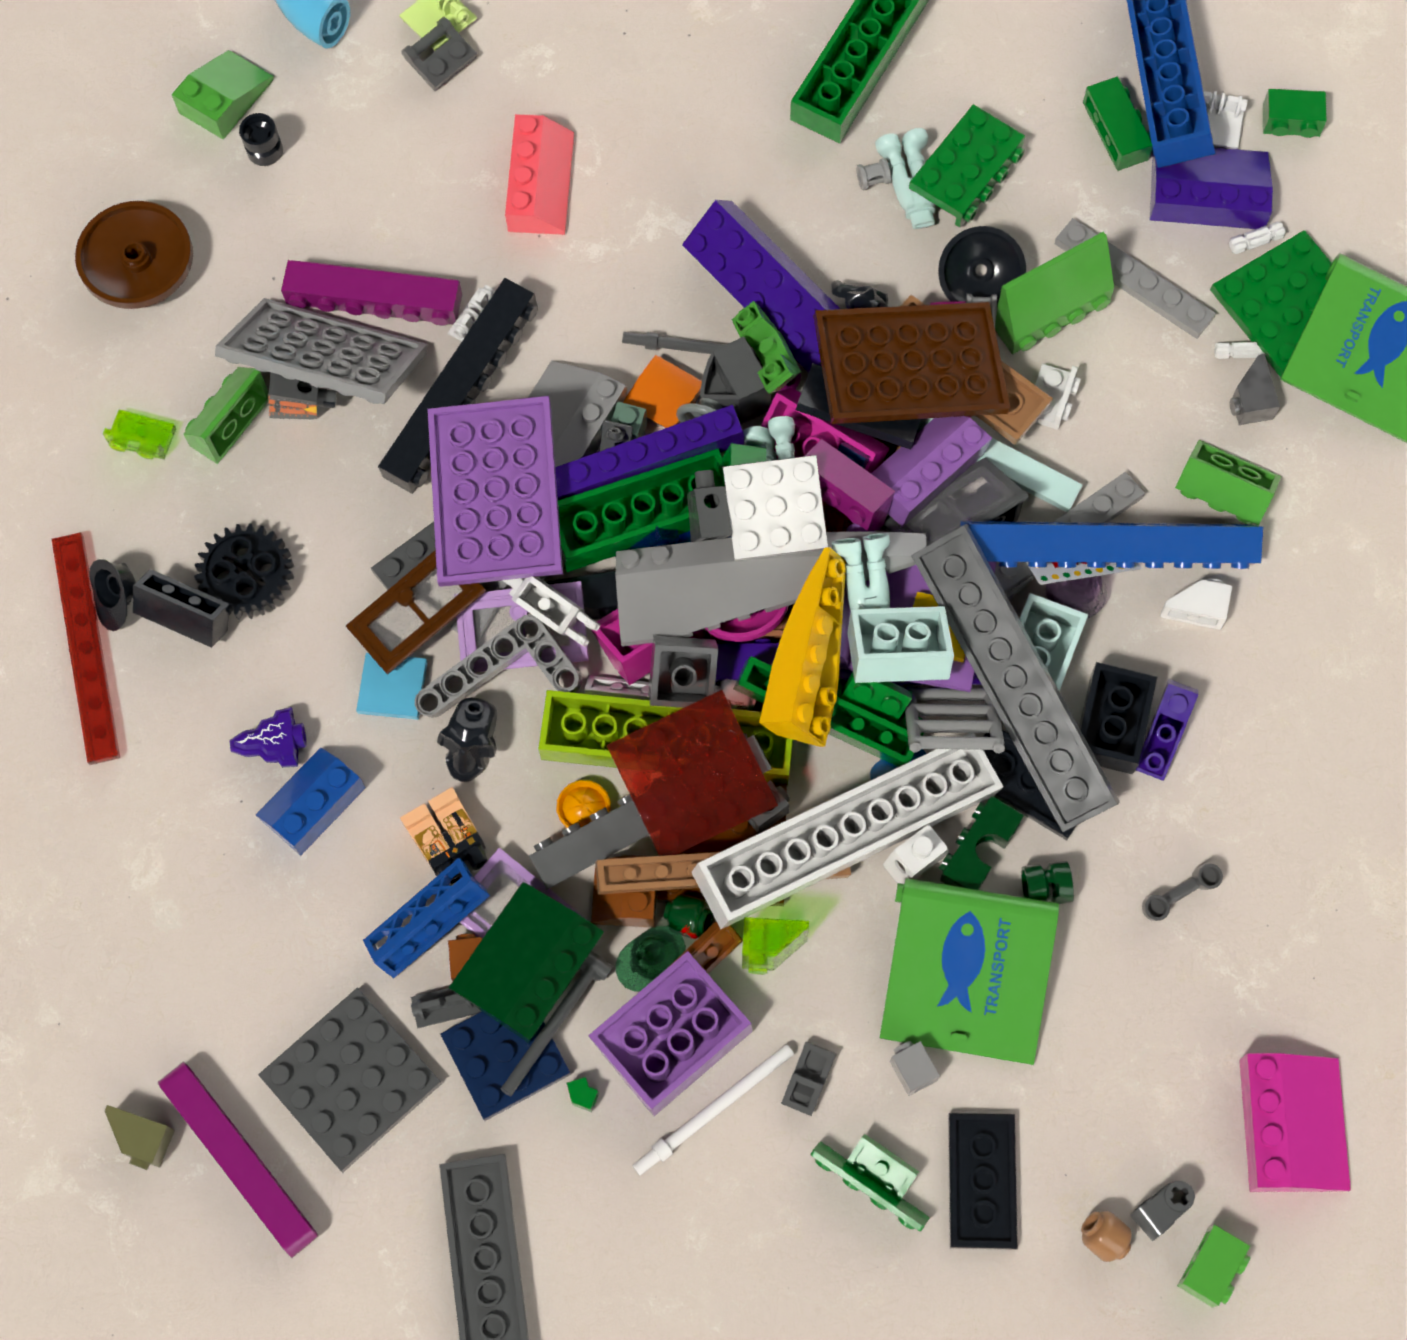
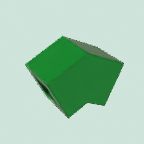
M586 1077L567 1082L573 1106L592 1112L599 1096V1091L589 1087Z

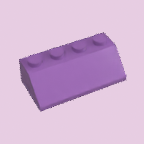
M970 417L933 418L916 433L911 450L904 447L899 448L871 473L895 491L888 514L901 527L906 525L984 455L992 437Z

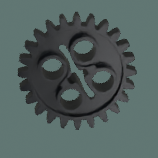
M249 523L246 531H243L241 526L236 524V529L233 533L226 527L224 528V537L221 538L216 533L213 535L216 540L215 544L204 543L208 553H198L203 562L195 564V568L200 572L194 576L197 583H200L197 589L229 603V615L234 611V615L238 620L242 617L243 612H246L249 618L253 619L255 610H258L263 616L265 615L264 607L266 605L272 609L276 608L273 602L275 598L284 601L285 598L281 590H291L286 580L294 579L292 571L289 570L294 567L292 559H288L292 555L288 548H284L286 545L282 538L276 540L277 536L274 531L266 535L264 526H261L255 532L252 523ZM248 548V551L244 555H236L237 551H239L240 549ZM224 557H229L230 559H232L234 563L244 571H241L239 573L237 567L233 563L224 560ZM272 564L268 571H259L263 565ZM250 570L254 578L266 584L261 586L246 572ZM230 571L227 577L217 579L221 572ZM253 587L252 592L247 595H241L244 588Z

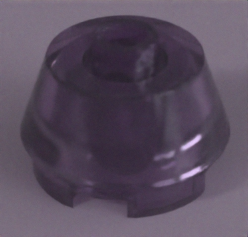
M1095 576L1047 584L1046 596L1050 601L1088 614L1087 619H1089L1103 608L1107 598V588L1103 578Z

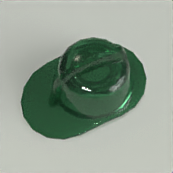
M656 926L641 933L628 943L618 955L616 974L619 982L631 991L640 992L686 950L683 937L677 930L668 926Z

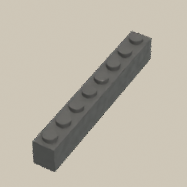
M745 732L731 739L729 743L732 747L721 753L718 747L701 756L704 762L693 768L690 762L673 771L676 777L665 783L662 777L645 786L648 792L639 797H636L634 792L617 801L620 807L611 812H608L606 807L589 816L592 822L583 827H580L578 822L561 831L564 837L553 842L551 837L534 845L536 852L529 855L546 889L594 865L596 860H603L771 770L772 766L755 734L748 738Z

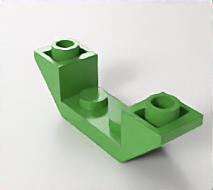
M755 301L751 302L731 319L739 336L745 337L748 344L754 349L763 367L757 373L769 394L779 391L801 373L784 337Z

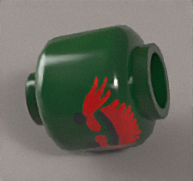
M681 893L675 897L673 902L669 901L664 910V919L667 920L670 932L688 938H699L713 923L714 915L706 900Z

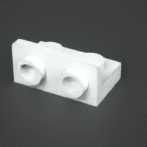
M1042 364L1035 386L1052 397L1053 400L1035 423L1058 430L1061 419L1068 420L1072 404L1067 401L1070 394L1076 395L1081 378L1075 377L1078 367L1072 366L1071 372Z

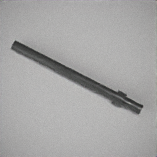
M623 332L622 343L645 346V349L656 351L657 348L711 354L713 350L726 345L663 337L655 332H647V334ZM751 348L752 351H753V353H754V355H755V357H756L757 360L759 361V359H758V357H757V355H756L754 349Z

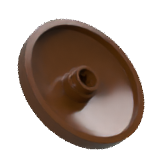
M147 201L119 203L97 214L83 229L75 250L76 268L88 291L103 303L124 309L148 307L171 296L185 281L193 261L192 241L181 219L166 207Z

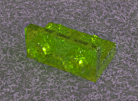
M119 409L111 429L104 428L102 434L109 447L116 451L126 452V450L136 452L139 456L152 460L156 457L165 460L177 428L173 423Z

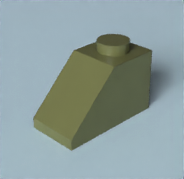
M107 1105L105 1114L121 1153L131 1158L129 1164L148 1170L149 1165L160 1168L175 1130L161 1123Z

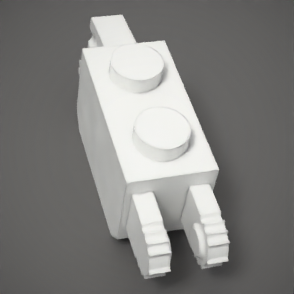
M531 576L529 578L502 580L512 587L509 594L515 603L559 634L568 635L584 647L590 641L586 636L572 628L579 619L591 630L597 631L600 627L595 620L583 613V608L539 577Z

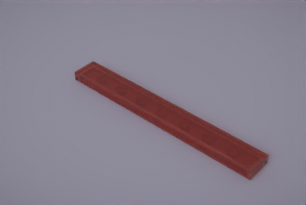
M80 532L53 538L51 540L87 762L89 765L119 759L120 752L93 589L89 577L90 571L84 536Z

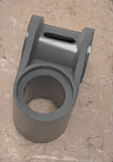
M1183 1181L1169 1183L1154 1196L1149 1197L1138 1206L1130 1216L1151 1241H1154L1175 1223L1174 1221L1191 1208L1195 1200L1194 1190L1188 1183ZM1171 1190L1174 1192L1181 1190L1184 1195L1180 1198L1183 1204L1180 1202L1172 1203L1171 1199L1174 1194Z

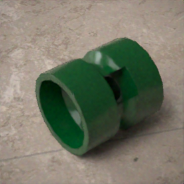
M1067 861L1049 863L1045 869L1040 864L1022 866L1021 880L1024 898L1047 902L1051 900L1053 903L1059 904L1073 902V879Z

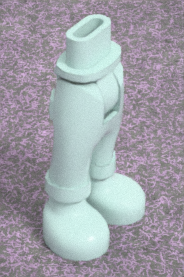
M923 128L912 129L902 138V147L907 157L912 178L925 164L921 151L928 142V135ZM886 134L881 136L875 142L876 150L880 156L888 160L892 184L897 199L906 212V218L911 220L913 229L934 225L933 214L935 213V207L933 203L909 189V183L912 178L908 177L905 169L898 135Z
M774 417L768 421V428L753 426L743 430L744 443L747 446L766 448L767 461L777 460V455L778 460L795 458L794 444L791 443L795 433V423L792 417Z
M875 533L863 537V545L868 558L867 569L869 570L870 582L868 587H866L863 572L864 565L861 561V540L858 538H844L832 542V549L847 562L845 564V572L847 573V595L850 610L890 608L889 583L885 571L886 563L885 559H882L884 550L890 544L889 533Z

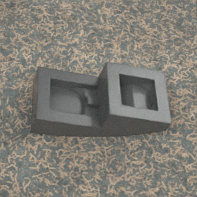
M806 1041L781 1104L812 1116L837 1053Z

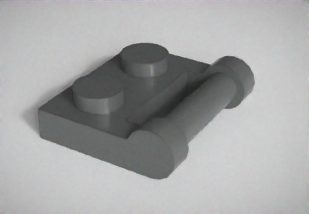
M442 17L437 21V26L414 45H408L401 51L406 61L434 91L455 76L477 56V53L454 29L446 17ZM443 35L449 39V41L424 61L418 57V55Z

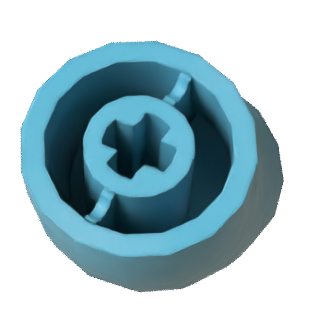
M275 0L286 19L299 32L325 49L336 45L348 27L350 6L347 0Z

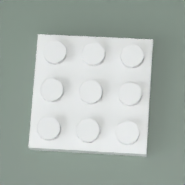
M816 455L723 467L735 561L819 551L828 547Z

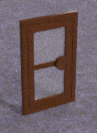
M435 550L350 621L346 627L388 675L484 594L486 590L480 583L440 587L437 583Z

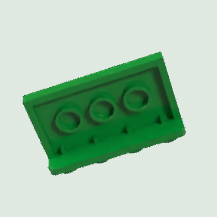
M973 104L911 179L909 189L956 217L955 225L961 228L966 221L970 223L977 214L979 204L981 202L986 203L994 191L993 187L997 182L1001 184L1005 180L1011 164H1017L1021 160L1025 149L1022 148L1025 135Z

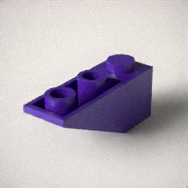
M1168 679L1144 741L1136 771L1164 781L1199 695L1197 689Z

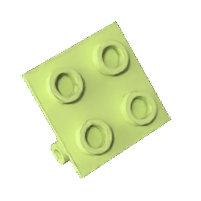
M418 0L399 15L421 38L435 28L437 21L442 17H446L458 33L477 19L459 0ZM443 35L430 47L436 51L449 39Z

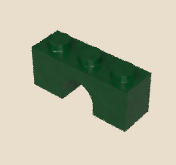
M993 796L990 797L986 804L981 801L972 815V818L976 821L971 829L964 827L955 842L959 845L954 855L948 853L939 867L943 871L940 881L946 885L979 890L992 867L978 858L976 847L983 842H993L1005 849L1020 826L1024 815Z

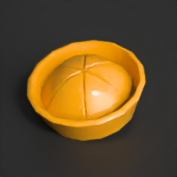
M578 780L568 784L561 791L557 799L556 811L560 821L567 828L577 822L580 827H583L592 822L589 816L606 807L608 812H610L611 801L607 791L600 784L591 780Z

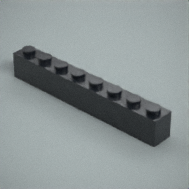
M507 278L503 279L378 465L384 479L411 494L414 493L417 487H421L428 477V470L431 467L428 409L476 404L475 399L481 391L484 392L491 382V375L495 369L501 368L507 358V351L511 345H516L520 340L523 332L522 329L527 321L531 322L536 316L538 306L535 293Z

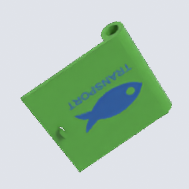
M1339 253L1327 271L1325 277L1327 282L1280 380L1407 443V286Z

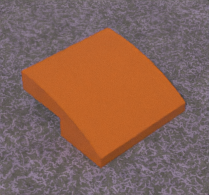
M655 355L643 370L623 403L646 409L647 418L668 428L680 423L676 412L681 405L696 403L700 396L702 381Z

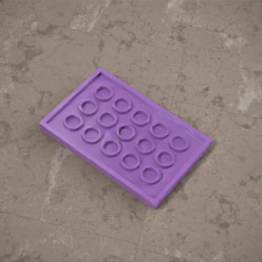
M549 396L428 409L438 585L443 587L563 574L551 400Z

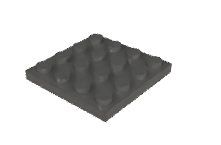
M358 988L352 991L258 1074L342 1173L442 1084Z

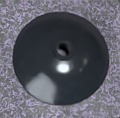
M990 226L972 227L958 233L945 246L938 265L940 286L950 302L966 301L967 294H972L973 297H991L992 294H997V308L1002 286L1026 273L1025 257L1016 240L1003 230ZM980 264L986 267V273L982 276L977 275L975 271L976 267Z

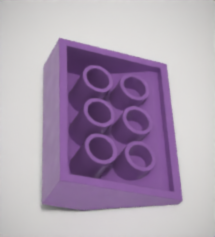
M687 951L588 1036L653 1116H656L753 1031L752 1023Z

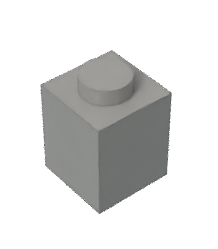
M908 1041L894 1049L895 1055L891 1057L890 1063L908 1096L938 1081L940 1076L921 1041L912 1045L911 1041Z

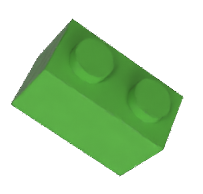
M1214 1224L1207 1229L1177 1286L1212 1308L1219 1306L1221 1302L1226 1304L1235 1288L1231 1285L1236 1273L1241 1275L1250 1261V1257L1246 1255L1250 1246Z

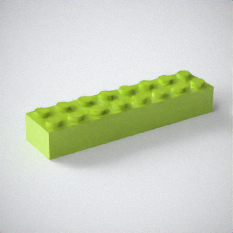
M547 690L538 750L541 760L674 774V770L689 762L692 768L704 762L701 756L717 747L720 753L732 747L729 741L746 732L748 738L755 734L772 766L771 770L752 780L764 782L771 780L773 783H783L788 786L793 739L778 736L760 724L761 712L719 707H713L712 710L650 706L649 700Z

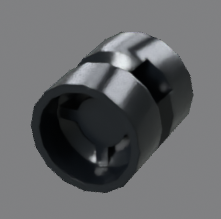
M254 113L242 120L239 126V134L249 160L259 166H269L276 163L283 154V145L274 120L269 115L263 113Z

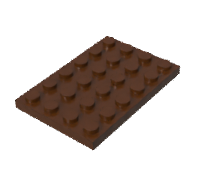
M990 302L815 310L813 319L831 424L1008 414L1011 409Z

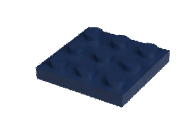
M480 1012L440 1033L484 1121L571 1075L552 1038L513 1095L508 1096L501 1090V1087L545 1026L544 1022L529 1043L484 1012Z

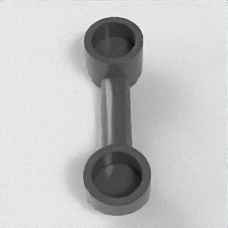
M1211 863L1198 866L1192 873L1191 879L1162 896L1152 895L1146 897L1142 903L1143 914L1151 921L1165 919L1169 914L1170 905L1195 890L1217 888L1223 880L1221 869Z

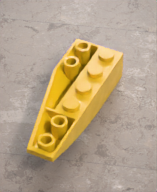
M830 547L823 549L792 608L772 664L759 721L760 724L778 736L819 747H825L827 736L831 728L832 713L837 701L846 574L845 559Z

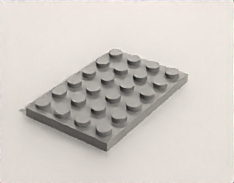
M267 298L258 303L215 348V356L226 359L230 363H240L254 367L258 371H268L282 375L286 379L307 382L317 388L324 387L335 390L345 396L352 395L363 398L373 404H385L427 352L426 343Z

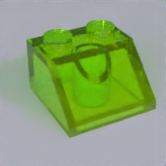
M744 917L742 969H748V973L755 975H765L768 970L774 971L807 942L809 921Z

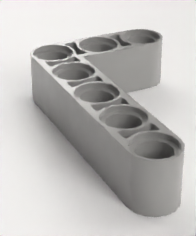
M524 615L419 691L415 697V707L422 715L431 718L439 717L527 652H529L550 683L558 691L577 692L581 687L582 677L545 624L533 615ZM530 622L537 623V634L532 638H526L523 634L524 626ZM505 640H510L513 644L512 652L508 656H501L498 650L499 645ZM547 647H554L556 650L555 659L550 663H544L541 659L542 651ZM485 658L488 662L487 671L477 675L474 671V664L477 660ZM570 671L574 675V682L570 687L563 688L559 684L560 675ZM454 677H460L463 681V687L457 693H452L449 689L450 680ZM435 695L438 699V705L434 710L427 711L424 707V701L428 696Z

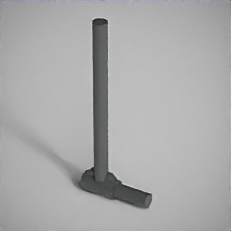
M593 951L589 954L580 968L581 975L501 1087L505 1094L508 1096L513 1095L591 981H604L613 965Z

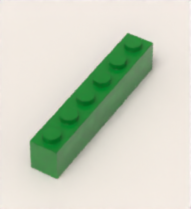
M750 656L745 661L733 690L764 704L772 666ZM837 697L832 713L829 735L897 767L911 761L914 752L910 750L908 744L907 729Z

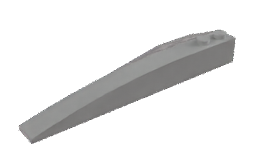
M551 360L528 398L549 396L551 400L555 467L597 452L601 444L603 421H611L617 402H624L627 396L626 385L600 372ZM502 580L480 583L486 591L512 589L511 586ZM500 607L473 610L476 643L479 642ZM455 617L451 629L458 633L457 617Z
M826 532L828 547L831 549L832 542L838 539L858 538L861 540V561L864 565L865 581L869 580V570L867 569L868 558L863 545L864 536L875 533H889L890 544L884 550L882 556L886 563L885 571L888 573L916 565L911 555L927 546L926 533ZM732 538L616 551L615 576L621 645L631 646L653 643V635L689 638L694 636L693 632L704 628H708V631L720 628V623L738 618V621L751 618L750 615L763 609L766 612H770L795 604L808 575L823 550L735 561ZM847 573L845 574V583H847Z

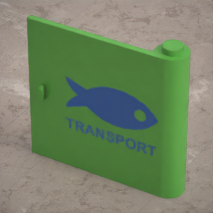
M905 878L904 884L898 883L895 902L901 903L879 1038L903 1043L911 1041L912 1044L921 1041L922 1045L926 1047L1034 1065L1056 935L1059 903Z

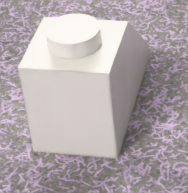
M1202 579L1167 600L1160 617L1221 630L1227 619L1232 586L1226 585L1218 579Z

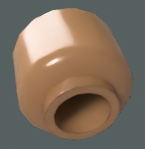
M1094 1212L1082 1224V1243L1102 1261L1111 1262L1116 1259H1122L1129 1253L1132 1238L1131 1229L1112 1212Z

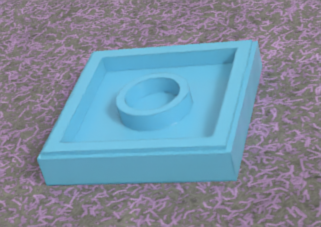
M366 653L356 709L357 713L419 720L420 713L415 707V697L424 688L427 659L408 657L387 675L372 656Z

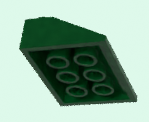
M522 882L453 980L449 989L529 1043L592 952L604 931L568 907L529 884Z

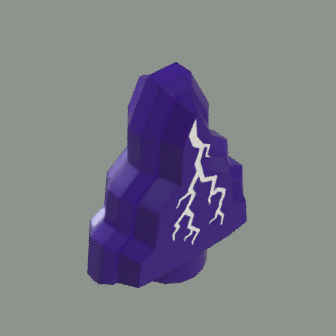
M292 707L276 710L273 717L261 720L256 729L245 730L229 740L232 753L244 757L260 756L266 763H279L282 768L298 767V749L307 747L304 724L295 723Z

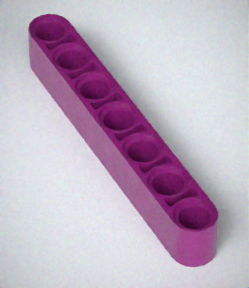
M184 1061L157 1082L177 1111L291 1258L319 1236L196 1074Z

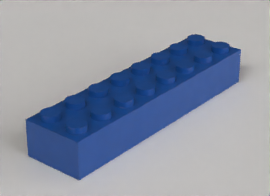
M1127 0L1150 137L1157 167L1160 168L1215 154L1187 1Z

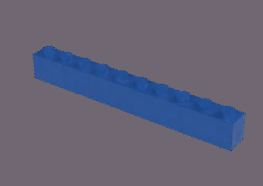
M961 521L960 527L966 524L969 526L987 561L999 562L1000 567H1017L1018 562H1028L1029 567L1043 568L1047 567V562H1058V567L1075 568L1077 562H1087V567L1105 568L1106 562H1113L1119 568H1135V563H1145L1147 568H1164V563H1174L1175 568H1192L1193 563H1202L1203 568L1219 569L1221 568V563H1231V568L1249 569L1250 563L1261 564L1263 527L1252 524Z

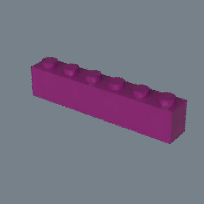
M288 260L281 288L286 304L298 308L313 307L325 312H332L333 310L346 311L351 315L371 314L382 319H389L390 317L403 318L409 322L428 321L439 326L453 325L456 322L462 299L459 280Z

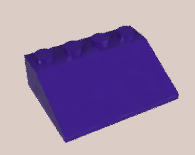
M1214 148L1215 154L1160 168L1157 167L1153 152L1149 220L1258 229L1267 226L1272 214L1273 196L1268 152Z

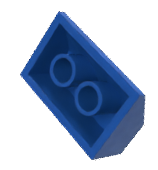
M320 747L257 812L256 817L301 856L366 787L361 778L341 760Z

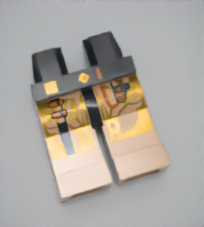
M453 787L428 801L444 829L443 832L439 829L425 803L400 817L404 827L436 876L458 858L463 862L468 860L474 871L481 869L488 861L484 851L486 847ZM460 872L451 879L449 886L455 884L463 877Z

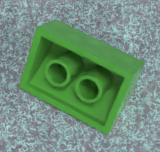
M237 367L233 374L226 376L222 387L215 396H211L205 402L204 408L197 418L192 419L187 424L183 435L190 447L216 464L221 461L269 401V390L260 371L255 368Z
M1198 440L1175 488L1180 490V493L1187 498H1198L1207 502L1208 506L1216 511H1227L1236 515V518L1245 524L1254 523L1259 526L1282 476Z

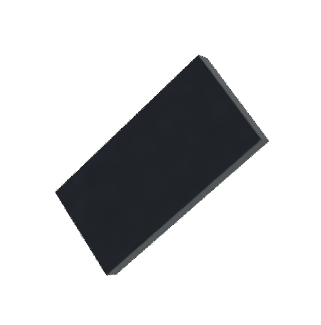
M812 363L796 411L831 422L822 366ZM921 419L843 423L837 425L911 450Z
M1002 729L1004 751L1002 753H995L994 750H983L1003 785V788L994 797L1067 841L1076 826L1062 832L1010 735ZM985 733L983 737H990V733Z
M949 1113L950 1248L1017 1250L1015 1114Z

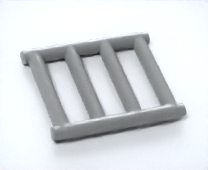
M906 685L904 689L912 692V700L905 709L908 744L912 752H919L921 749L994 750L995 753H1002L1004 751L1001 719L984 689H971V692L948 688H914L913 685ZM917 700L985 701V704H917ZM918 716L987 717L988 720H919ZM920 732L990 733V737L920 736Z

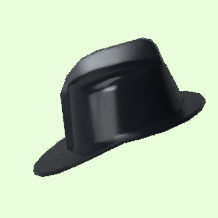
M98 559L92 563L89 572L97 616L107 630L117 631L122 628L126 621L127 605L130 604L133 598V585L136 581L126 563L112 564L105 559Z

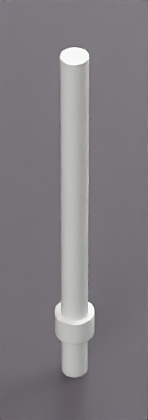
M787 1044L668 1138L665 1140L661 1138L651 1146L652 1150L632 1165L639 1176L660 1160L664 1162L672 1156V1151L791 1058L794 1055L791 1048Z

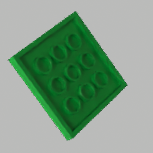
M1305 230L1213 283L1210 288L1213 295L1251 342H1257V345L1265 353L1266 360L1280 378L1327 282L1325 277L1332 264Z

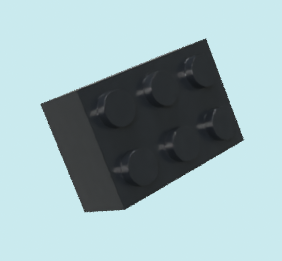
M1096 662L1090 676L1079 728L1100 767L1132 775L1135 772L1141 756L1158 677Z

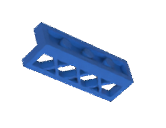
M458 858L363 939V942L374 964L394 979L490 895L486 888L473 878L466 864ZM460 872L463 877L455 884L449 886L451 879ZM433 894H436L434 902L429 906H425L427 900ZM412 915L410 922L406 926L401 927L403 920ZM384 936H388L386 943L377 949L375 944Z

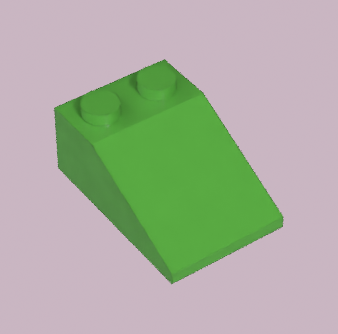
M228 50L188 74L171 95L179 114L224 140L274 80V77Z

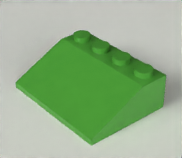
M1104 231L1002 286L996 313L995 331L1012 355L1020 350L1024 352L1031 349L1038 340L1044 337L1051 338L1062 327L1070 323L1072 325L1077 324L1085 318L1086 314L1094 310L1101 311L1110 304L1114 290V281L1107 235Z

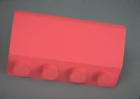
M515 114L505 209L508 232L565 235L574 132L544 115Z

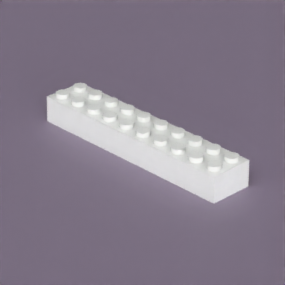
M970 733V734H967V735H965V736H963V737H976V736H975L974 733ZM936 749L699 862L691 873L720 929H723L912 837L928 824L932 827L979 804L981 801L989 799L1003 788V785L983 750Z

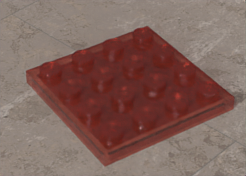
M723 689L607 745L659 856L676 855L778 806Z

